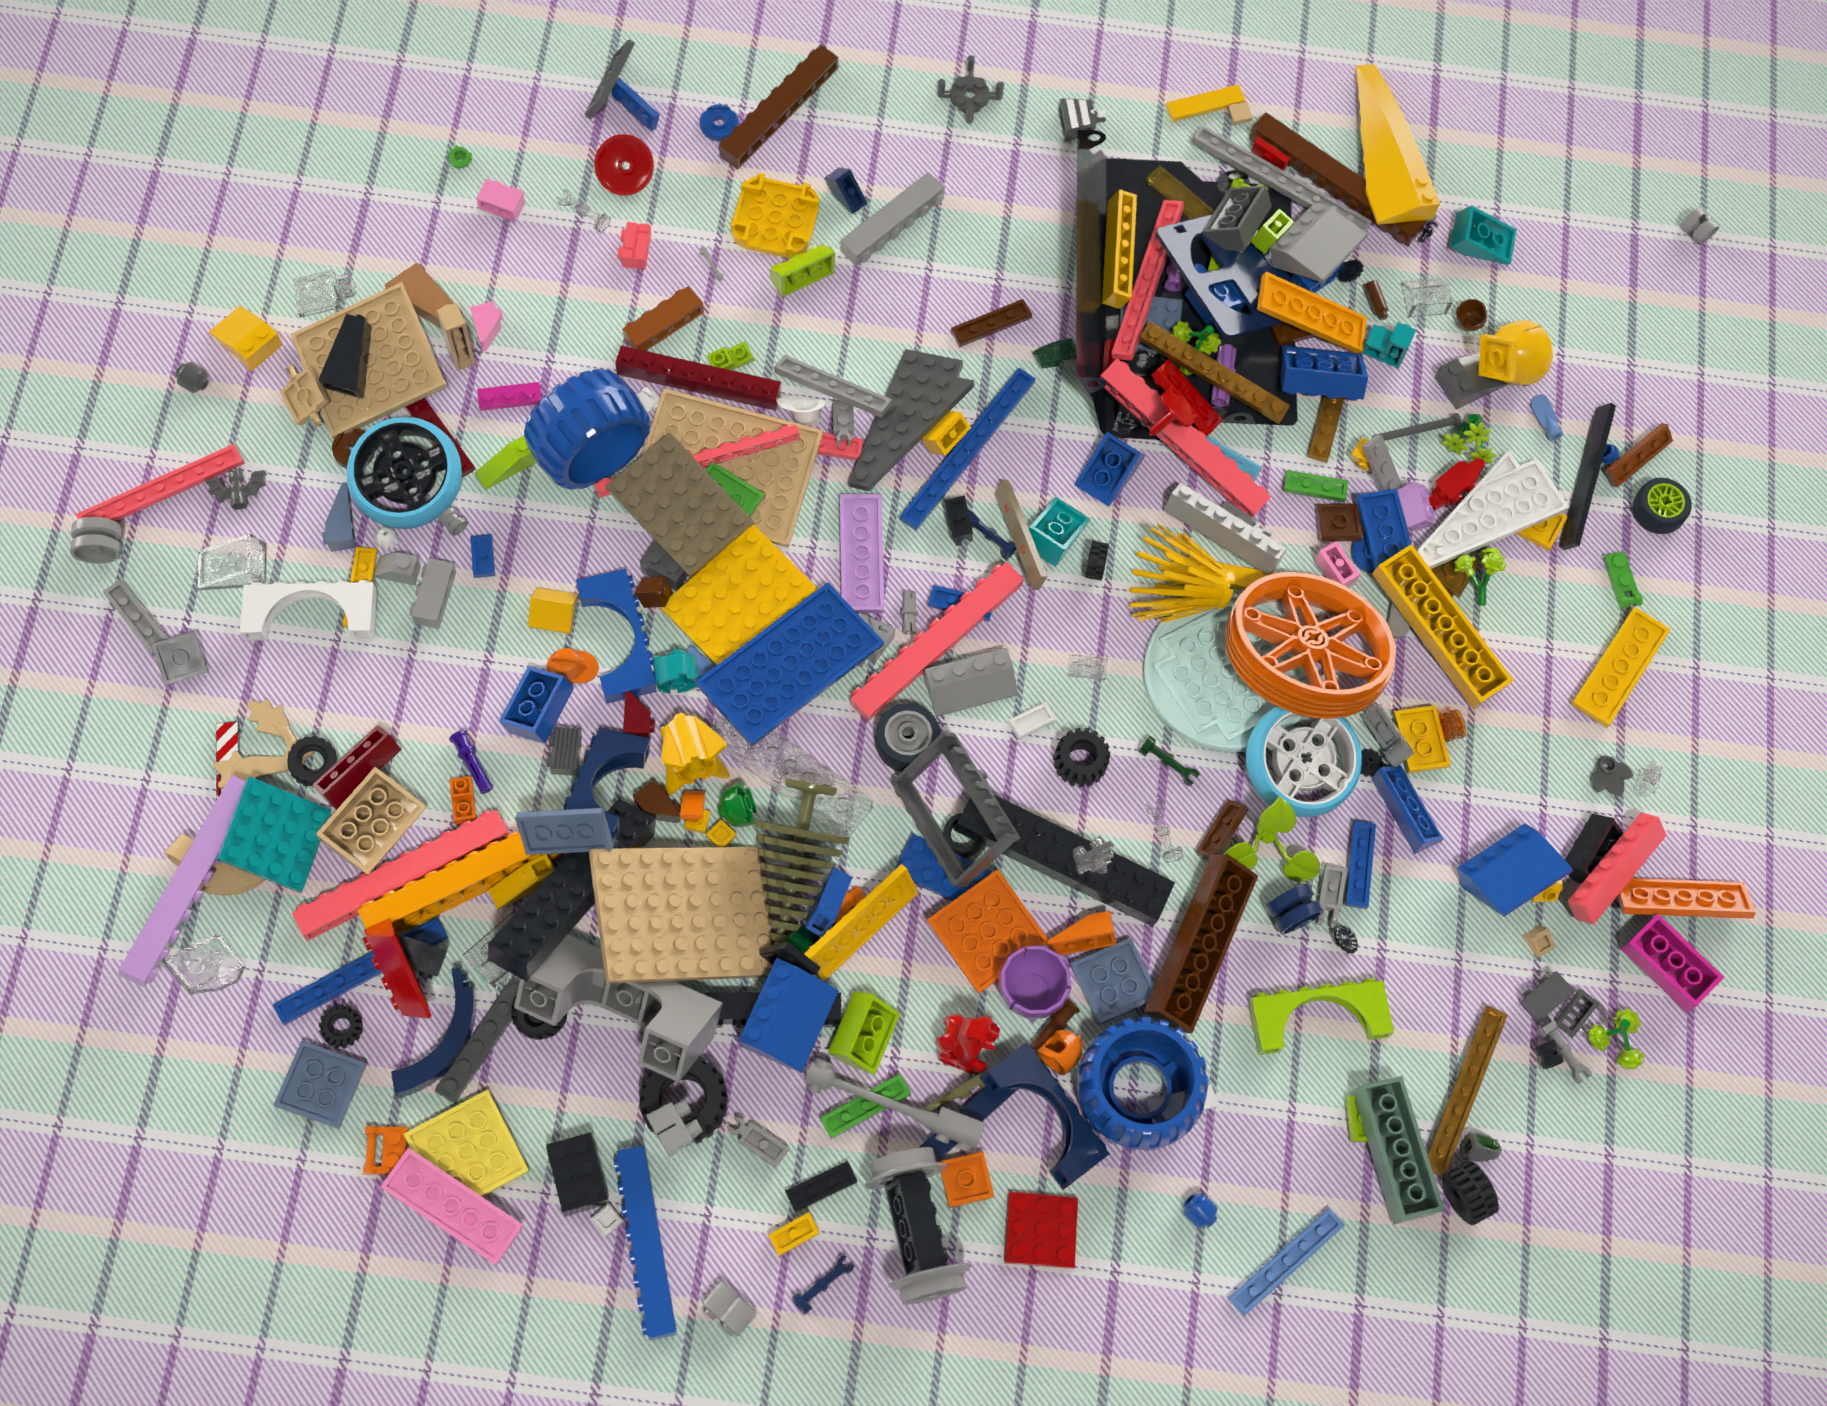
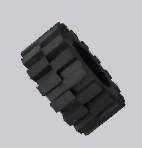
M1092 540L1085 578L1102 581L1109 548L1108 543Z
M339 1004V1007L331 1006L332 1009L330 1011L328 1009L325 1010V1016L321 1015L319 1032L322 1038L330 1046L333 1045L338 1049L339 1047L347 1048L349 1044L353 1046V1042L355 1040L358 1041L360 1039L359 1034L363 1032V1022L360 1016L348 1005L346 1007L343 1004ZM341 1018L347 1019L350 1024L349 1030L342 1035L335 1034L332 1030L334 1022Z

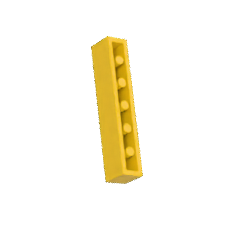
M1120 189L1108 201L1102 304L1118 309L1132 298L1137 195Z

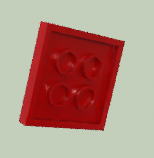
M1009 1192L1004 1263L1074 1269L1078 1198Z

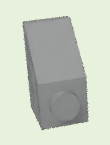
M395 552L379 557L373 576L374 578L416 586L421 565L417 556Z

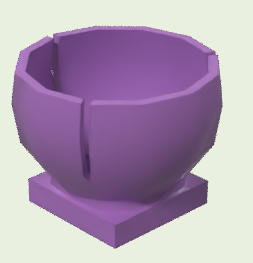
M1026 946L1025 949L1023 947L1007 958L999 973L1000 995L1012 1012L1028 1019L1033 1024L1037 1019L1046 1018L1064 1006L1071 993L1070 970L1058 953L1044 946Z

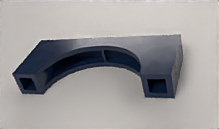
M600 727L597 735L592 736L591 749L585 753L584 765H580L578 769V780L572 783L571 796L566 797L564 810L601 808L592 794L597 783L603 777L616 770L624 768L644 769L650 754V739ZM604 810L614 844L619 832V816Z

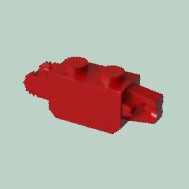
M1477 458L1469 464L1466 461H1459L1436 480L1435 485L1432 487V495L1428 498L1434 511L1443 506L1447 508L1451 504L1456 505L1463 498L1462 495L1466 491L1470 493L1474 489L1482 469L1485 467L1484 459Z

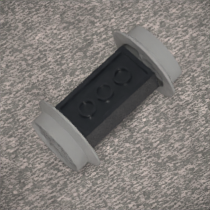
M930 1147L904 1150L872 1161L870 1168L873 1178L865 1183V1188H885L906 1275L890 1282L888 1287L899 1290L903 1305L931 1301L965 1290L967 1286L964 1273L971 1268V1264L947 1265V1251L943 1248L941 1242L942 1230L940 1225H937L935 1217L937 1213L936 1205L931 1201L930 1196L931 1184L929 1179H926L946 1170L947 1164L936 1162L934 1150Z

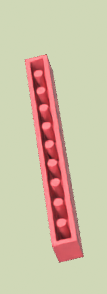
M1116 359L1099 377L1106 381L1104 389L1148 429L1168 410L1163 405L1160 394L1156 390L1149 388L1145 384L1144 379L1139 375H1135L1123 361ZM1175 419L1156 435L1231 504L1252 518L1271 498L1264 487L1258 486L1248 473L1243 472L1237 467V463L1233 459L1227 458L1217 445L1210 443L1206 435L1199 430L1197 431L1192 425L1184 427Z
M1007 561L1002 566L1000 564L995 566L987 579L983 577L975 585L976 589L972 592L967 591L960 598V603L956 606L954 604L951 605L944 612L946 614L941 619L936 618L929 625L930 629L927 632H920L913 639L914 643L911 646H904L898 652L899 656L895 660H888L882 666L883 670L878 675L876 673L872 674L867 679V684L863 688L858 687L851 693L850 705L866 722L870 721L922 675L925 669L930 668L985 619L983 617L985 614L993 612L1022 586L1023 577Z
M497 810L486 811L479 816L480 818L474 821H466L458 829L452 832H444L438 839L432 842H424L419 846V849L413 852L407 851L401 854L399 859L393 862H385L369 875L363 873L357 880L351 883H343L338 886L337 890L331 893L321 894L317 897V900L310 904H301L296 908V911L292 912V915L306 941H309L359 915L357 910L362 908L361 906L368 901L375 902L383 898L382 896L389 891L396 892L404 888L403 886L410 881L417 882L423 879L429 872H438L444 869L450 862H459L465 859L471 852H480L486 849L492 842H501L507 839L509 833Z

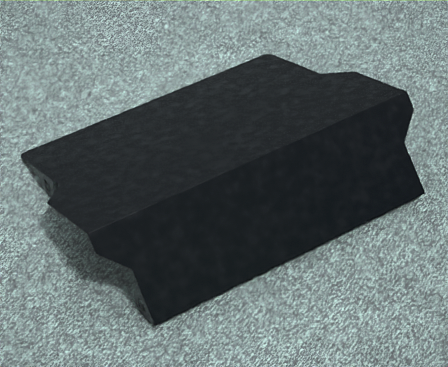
M1077 130L1076 378L1093 399L1099 427L1104 435L1108 432L1117 438L1161 440L1156 435L1150 436L1148 434L1150 429L1141 424H1123L1116 421L1118 401L1104 389L1106 381L1099 378L1102 374L1105 341L1112 339L1114 342L1116 341L1120 318V309L1102 304L1108 201L1119 189L1137 195L1132 279L1133 292L1164 200L1183 201L1184 209L1179 220L1180 223L1213 215L1225 194L1231 188L1234 179L1229 178V175L1233 173L1240 174V178L1244 179V183L1247 185L1257 186L1259 184H1251L1248 175L1241 170L1227 171L1215 182L1202 181L1181 161L1106 158L1101 149L1093 155L1090 149L1103 143L1106 140V135L1097 130ZM1092 134H1097L1100 136V139L1093 141L1088 137ZM1267 185L1272 206L1257 229L1258 231L1278 209H1281L1292 219L1291 199ZM1182 229L1176 230L1177 233H1183ZM1194 237L1190 247L1193 265H1203L1208 272L1212 252L1202 238ZM1167 256L1154 297L1182 300L1181 321L1183 323L1187 322L1192 332L1201 333L1209 325L1204 322L1186 297L1185 293L1190 287L1184 278L1181 277L1183 287L1180 291L1172 292L1164 286L1168 276L1166 269L1170 265V257ZM1287 272L1289 277L1292 279L1293 273ZM1246 303L1239 310L1240 313L1253 315ZM1214 323L1210 324L1214 329L1213 333L1219 335L1218 339L1221 340L1219 346L1227 344L1236 348L1235 372L1290 405L1279 424L1231 395L1228 406L1217 407L1211 403L1213 385L1196 374L1185 375L1182 372L1222 417L1223 421L1221 423L1284 426L1296 424L1298 420L1297 394H1288L1282 391L1281 347H1277L1271 333L1272 327L1233 338H1225L1220 334ZM1192 336L1186 343L1195 348L1199 338ZM1291 343L1286 346H1295V343ZM1218 351L1212 352L1207 356L1217 361ZM1135 352L1134 356L1139 357L1140 352ZM1148 353V358L1159 359L1160 357L1158 354ZM1172 361L1174 365L1179 369L1178 364ZM1140 376L1144 379L1146 385L1155 386L1154 378Z

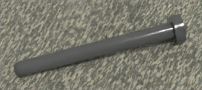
M1459 413L1451 415V418L1376 435L1383 436L1384 441L1448 426L1458 428L1461 427V417Z

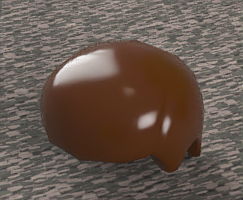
M1468 299L1461 302L1456 310L1458 325L1465 331H1477L1483 328L1487 322L1485 304L1477 299Z

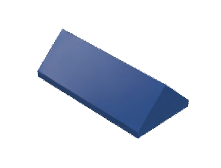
M1402 766L1380 768L1372 778V782L1413 853L1416 854L1443 841L1444 838Z

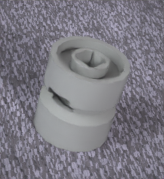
M1697 207L1681 223L1689 233L1693 232V237L1700 244L1709 240L1720 228V225L1713 218L1708 219V213L1702 207Z

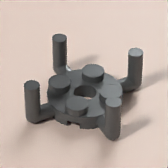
M973 55L967 58L966 76L956 78L951 90H945L946 81L944 79H939L937 85V96L940 98H950L951 103L957 106L959 111L966 113V122L968 124L973 122L974 113L979 112L984 106L986 107L989 100H1001L1004 91V83L1002 81L997 82L996 92H989L986 81L983 78L974 77L975 57ZM971 92L975 96L970 98L965 96V93Z

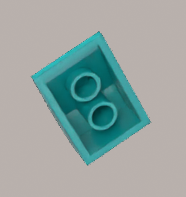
M1471 205L1455 214L1450 248L1465 256L1509 265L1512 261L1517 229Z
M1055 497L1029 527L1039 556L1056 567L1089 523L1090 518L1063 500Z

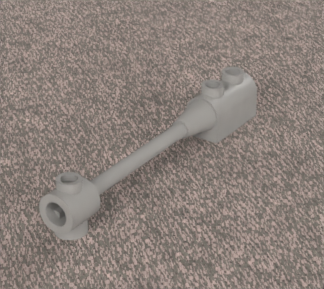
M816 1058L815 1062L812 1061L804 1083L808 1084L807 1089L820 1094L821 1090L827 1091L833 1086L913 1117L914 1120L937 1134L935 1139L947 1144L949 1140L958 1142V1148L970 1152L971 1148H977L986 1124L985 1122L943 1106L939 1114L920 1108L915 1109L836 1078L834 1069H832L833 1064Z

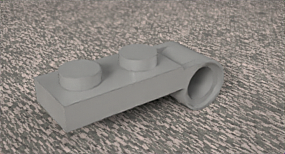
M1381 704L1375 705L1362 716V719L1384 748L1387 760L1394 767H1398L1414 754L1412 748Z

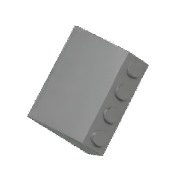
M1314 203L1270 247L1272 266L1324 282L1368 236L1365 231L1332 207Z

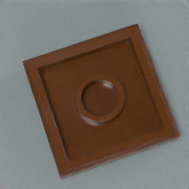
M1316 504L1315 509L1321 542L1362 541L1363 533L1357 504Z

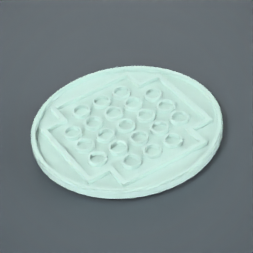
M1232 594L1231 600L1225 609H1212L1170 622H1161L1149 641L1144 661V680L1147 694L1161 719L1186 740L1217 751H1247L1248 741L1256 724L1266 713L1277 707L1254 692L1240 678L1227 655L1225 646L1226 623L1236 599L1240 596L1239 594ZM1268 603L1254 607L1260 612L1287 619L1284 613ZM1245 631L1250 643L1261 657L1278 647L1251 632ZM1287 652L1278 658L1277 661L1278 663L1294 657L1292 652ZM1302 666L1283 673L1294 680L1311 685ZM1302 716L1287 718L1278 725L1288 731L1297 725Z

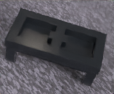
M965 495L944 500L955 545H962V540L964 539L972 542L973 529Z

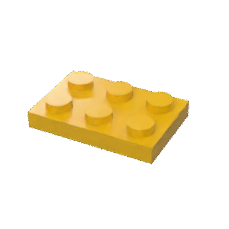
M1436 705L1394 711L1395 725L1414 752L1411 757L1404 761L1407 774L1449 768L1451 762Z

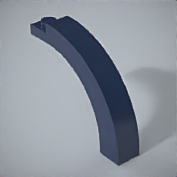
M461 967L451 969L455 990V1010L451 1025L443 1040L429 1055L419 1062L406 1068L391 1071L394 1094L397 1098L419 1092L443 1077L470 1040L476 1018V992L473 987L465 988L469 986L467 973L463 974Z

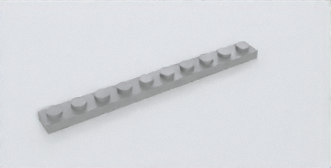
M1204 125L1199 128L1191 141L1308 209L1314 203L1332 207L1365 232L1372 223L1366 217Z

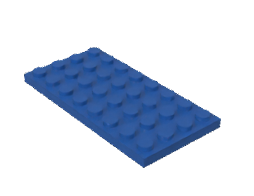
M827 582L695 681V685L752 747L884 646V641Z

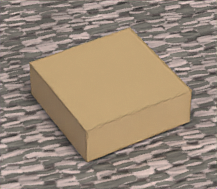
M1247 102L1228 105V112L1233 125L1252 122L1253 117Z

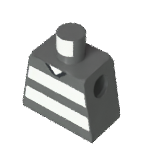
M1060 99L1058 111L1064 141L1077 139V130H1095L1096 123L1106 121L1105 110L1094 111L1091 100Z

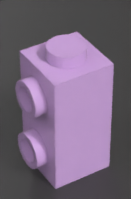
M1411 481L1397 490L1407 528L1419 531L1435 524V512L1430 505L1428 499L1430 494L1425 485Z

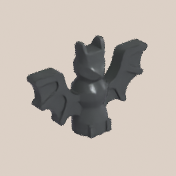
M239 467L236 471L229 469V482L231 483L229 488H225L219 478L207 479L205 482L209 486L208 492L210 495L218 496L221 503L226 499H230L231 508L240 510L247 509V496L257 497L258 490L266 486L264 478L267 474L265 470L252 472L248 484L243 485L241 467Z

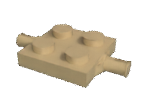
M293 365L288 366L285 370L290 380L280 393L296 425L302 426L311 418L315 427L320 426L322 421L318 412L330 401L322 384L318 381L313 368L307 366L301 373L297 374Z

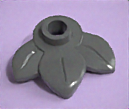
M1600 757L1595 765L1597 771L1592 775L1594 789L1599 793L1606 788L1611 794L1623 795L1625 788L1624 780L1633 777L1631 769L1625 763L1616 762L1613 757ZM1603 764H1606L1609 767V770H1606L1603 767Z

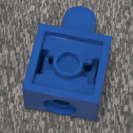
M1194 264V268L1198 273L1207 272L1203 265ZM1230 282L1208 288L1218 300L1237 312L1245 304L1237 289ZM1189 288L1185 293L1186 297L1207 325L1213 324Z

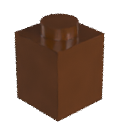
M664 577L642 578L635 591L644 608L665 607L673 593Z

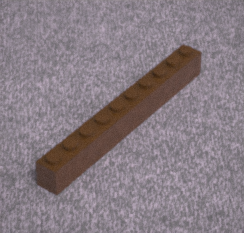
M1267 112L1253 125L1249 136L1253 143L1257 137H1260L1290 158L1289 167H1292L1301 176L1308 178L1319 188L1330 193L1335 199L1340 200L1350 209L1355 210L1377 225L1366 195V180ZM1426 220L1378 224L1377 226L1383 232L1396 238L1399 243L1409 247L1421 233Z

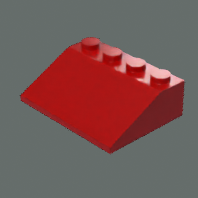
M390 918L364 929L366 936L362 938L367 950L372 949L375 955L372 961L376 970L381 969L384 977L381 978L385 990L390 989L394 996L390 1000L395 1011L400 1009L402 1016L427 1019L432 1017L425 994Z

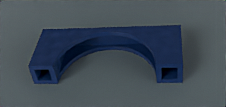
M1027 1042L980 1077L993 1096L1010 1089L1028 1090L1044 1098L1055 1109L1064 1130V1146L1060 1159L1049 1172L1062 1190L1074 1183L1110 1154L1105 1143L1097 1137L1090 1123L1085 1121L1079 1113L1077 1106L1070 1101L1063 1087L1055 1081L1050 1070L1043 1065L1037 1057L1036 1051Z

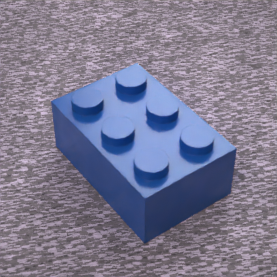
M528 666L499 722L510 734L545 744L574 688L562 675Z

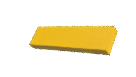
M1238 84L1166 102V108L1171 121L1175 122L1226 109L1228 105L1242 103L1246 99Z
M356 547L350 583H358L361 580L373 582L378 555L377 548ZM344 613L343 627L348 628V620Z

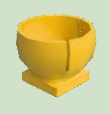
M1531 320L1510 322L1501 326L1494 335H1481L1478 375L1502 380L1512 386L1534 384L1549 372L1553 359L1551 339L1545 329L1541 328V325Z

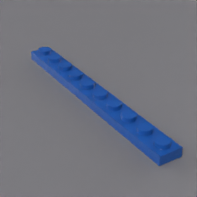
M1018 368L971 429L900 515L899 520L915 531L918 530L1034 385L1036 378Z

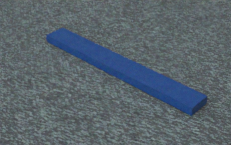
M438 918L404 934L406 937L432 946L448 939ZM403 936L399 937L400 942L405 950L408 959H410V956L402 941ZM373 951L272 1004L283 1026L382 974V970H376L372 958L375 957Z

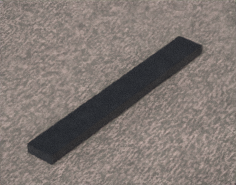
M1613 403L1597 407L1595 410L1559 546L1563 550L1580 546L1616 405Z

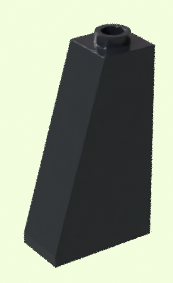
M359 314L354 316L345 315L318 379L325 389L360 399L364 397L372 329L364 316Z

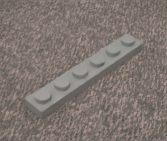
M784 355L774 367V373L880 418L884 416L892 405V399L787 355Z

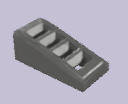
M1579 989L1555 1021L1558 1024V1028L1573 1038L1600 1003L1583 989ZM1582 999L1589 1005V1007H1584L1578 1001ZM1577 1006L1584 1012V1014H1579L1577 1011L1573 1009V1007ZM1569 1012L1576 1016L1579 1021L1576 1022L1568 1016ZM1564 1019L1574 1026L1572 1030L1562 1023Z

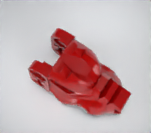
M952 1014L945 1017L943 1023L946 1026L943 1036L936 1038L940 1052L938 1060L972 1075H978L980 1072L985 1071L986 1063L976 1057L982 1048L994 1050L995 1046L992 1043L999 1038L1000 1028L988 1016L974 1019L970 1017L965 1018L959 1014Z

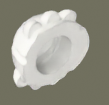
M384 526L377 529L378 531L374 536L376 546L388 550V548H394L395 544H399L398 535L394 528Z

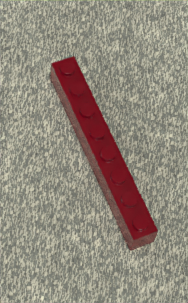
M622 345L615 362L617 375L774 411H777V401L781 396V381Z

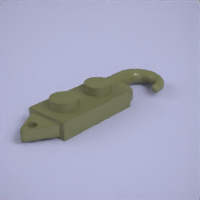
M990 1068L985 1069V1071L980 1072L978 1075L927 1105L925 1110L933 1112L958 1097L960 1100H963L972 1095L971 1089L979 1086L980 1089L985 1087L980 1077Z

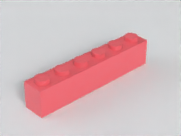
M1640 813L1567 902L1576 920L1594 925L1667 835L1659 817Z

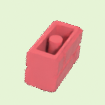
M628 222L626 230L622 229L621 241L623 242V247L618 249V259H621L623 267L646 269L652 235L651 225Z

